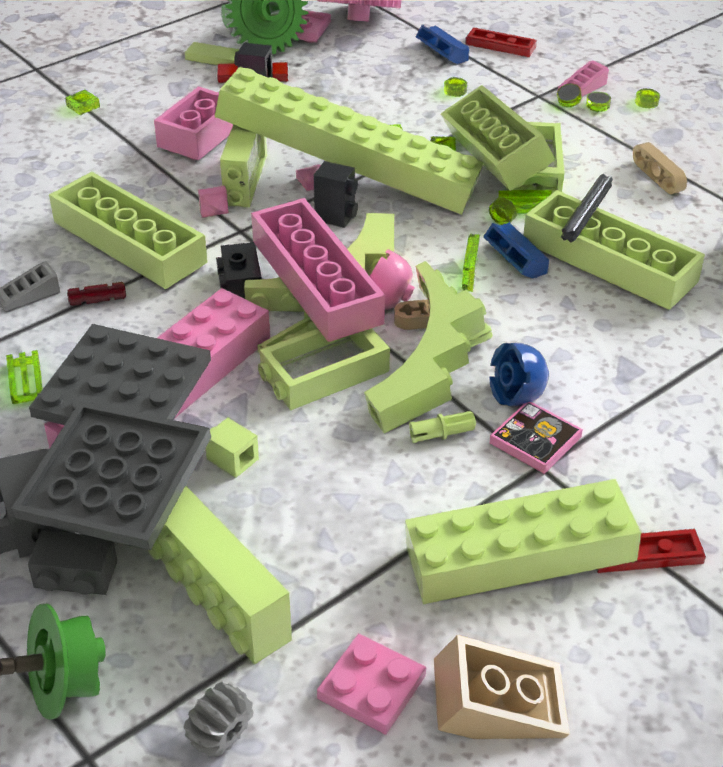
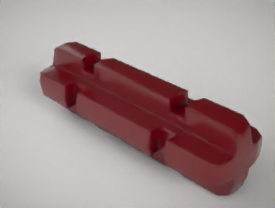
M124 282L112 283V286H108V284L85 286L83 290H80L79 287L70 288L67 290L68 302L71 306L82 305L84 301H86V304L110 301V298H114V300L126 298Z

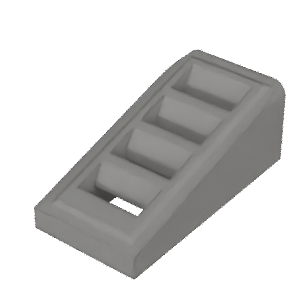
M47 261L34 266L0 287L1 307L7 312L59 293L60 287L57 274Z

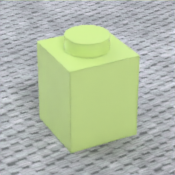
M228 417L210 429L211 439L206 447L207 460L237 478L259 460L258 437L253 432Z

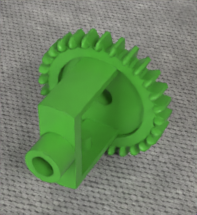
M227 0L229 4L221 6V15L225 27H234L233 32L230 34L231 37L239 35L237 44L245 42L271 45L272 54H276L277 50L284 52V45L292 47L291 40H299L296 32H304L299 25L307 24V21L301 18L302 15L308 14V11L302 9L303 6L308 4L307 1Z

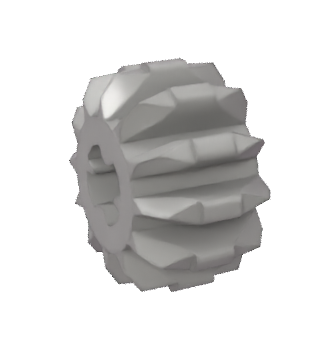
M220 682L213 689H207L205 695L201 699H197V704L189 711V718L185 721L183 727L186 731L185 737L191 741L190 744L198 751H203L208 756L213 755L217 757L222 755L225 750L231 749L233 743L240 739L243 731L248 728V721L253 716V703L238 687L234 688L229 683Z

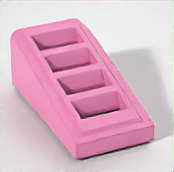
M592 60L559 85L558 91L565 85H576L580 89L579 95L574 99L576 100L606 85L609 69Z

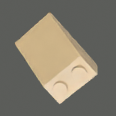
M456 635L434 658L439 731L471 739L566 738L570 735L559 663Z

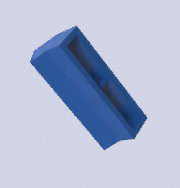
M421 25L415 36L417 39L456 64L469 61L468 46L436 25L431 27Z
M495 223L491 224L483 238L522 275L534 279L548 274L549 258L511 223L501 226Z

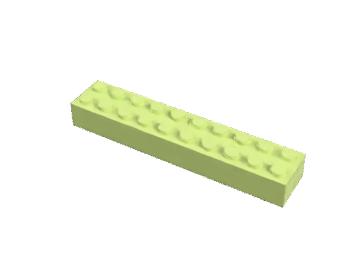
M239 67L219 91L215 112L216 118L327 162L354 167L355 173L461 215L472 195L484 162L477 160L474 156L461 154L446 145H438L428 141L423 136L410 134L403 131L400 127L387 125L372 116H364L354 112L349 107L336 105L329 102L326 98L313 96L298 87H291L280 83L275 78H268L257 74L249 68Z

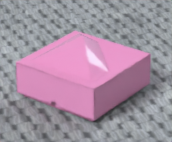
M320 164L296 170V178L306 191L314 190V174L321 166Z
M225 186L198 190L202 218L228 213L227 190Z

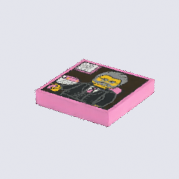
M533 402L524 403L490 435L489 443L545 474L582 437L583 429Z

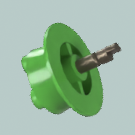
M47 603L39 604L34 609L29 623L27 655L16 656L15 658H0V675L28 672L31 690L39 712L47 720L56 719L63 710L66 697L88 698L98 696L100 691L98 667L99 662H103L105 659V644L101 637L95 638L89 616H78L60 621L51 605Z

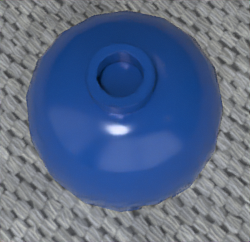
M503 343L495 350L490 366H495V376H489L492 394L497 402L501 405L522 406L524 403L534 402L541 397L549 380L548 366L541 352L524 343Z

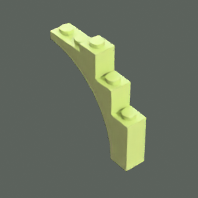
M366 213L363 229L357 239L347 248L370 276L381 257L388 259L386 250L389 249L394 252V214ZM280 277L245 280L246 300L269 311L304 312V319L308 317Z
M426 261L415 266L419 288L430 304V316L426 331L415 351L401 367L384 381L364 392L369 414L384 434L452 400L450 385L453 384L449 373L469 364L467 350L470 349L467 338L485 329L484 315H486V309L479 298L475 299L467 289L457 293L453 286L449 287L444 282L440 271L434 270Z

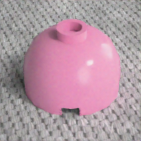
M387 249L386 256L388 259L381 257L370 275L371 279L385 294V310L395 308L402 300L408 301L415 289L414 286L410 285L413 272L407 260Z

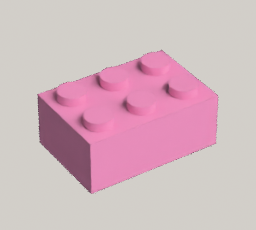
M198 86L154 120L157 147L191 159L200 160L226 139L231 132L233 124L215 117L219 93Z

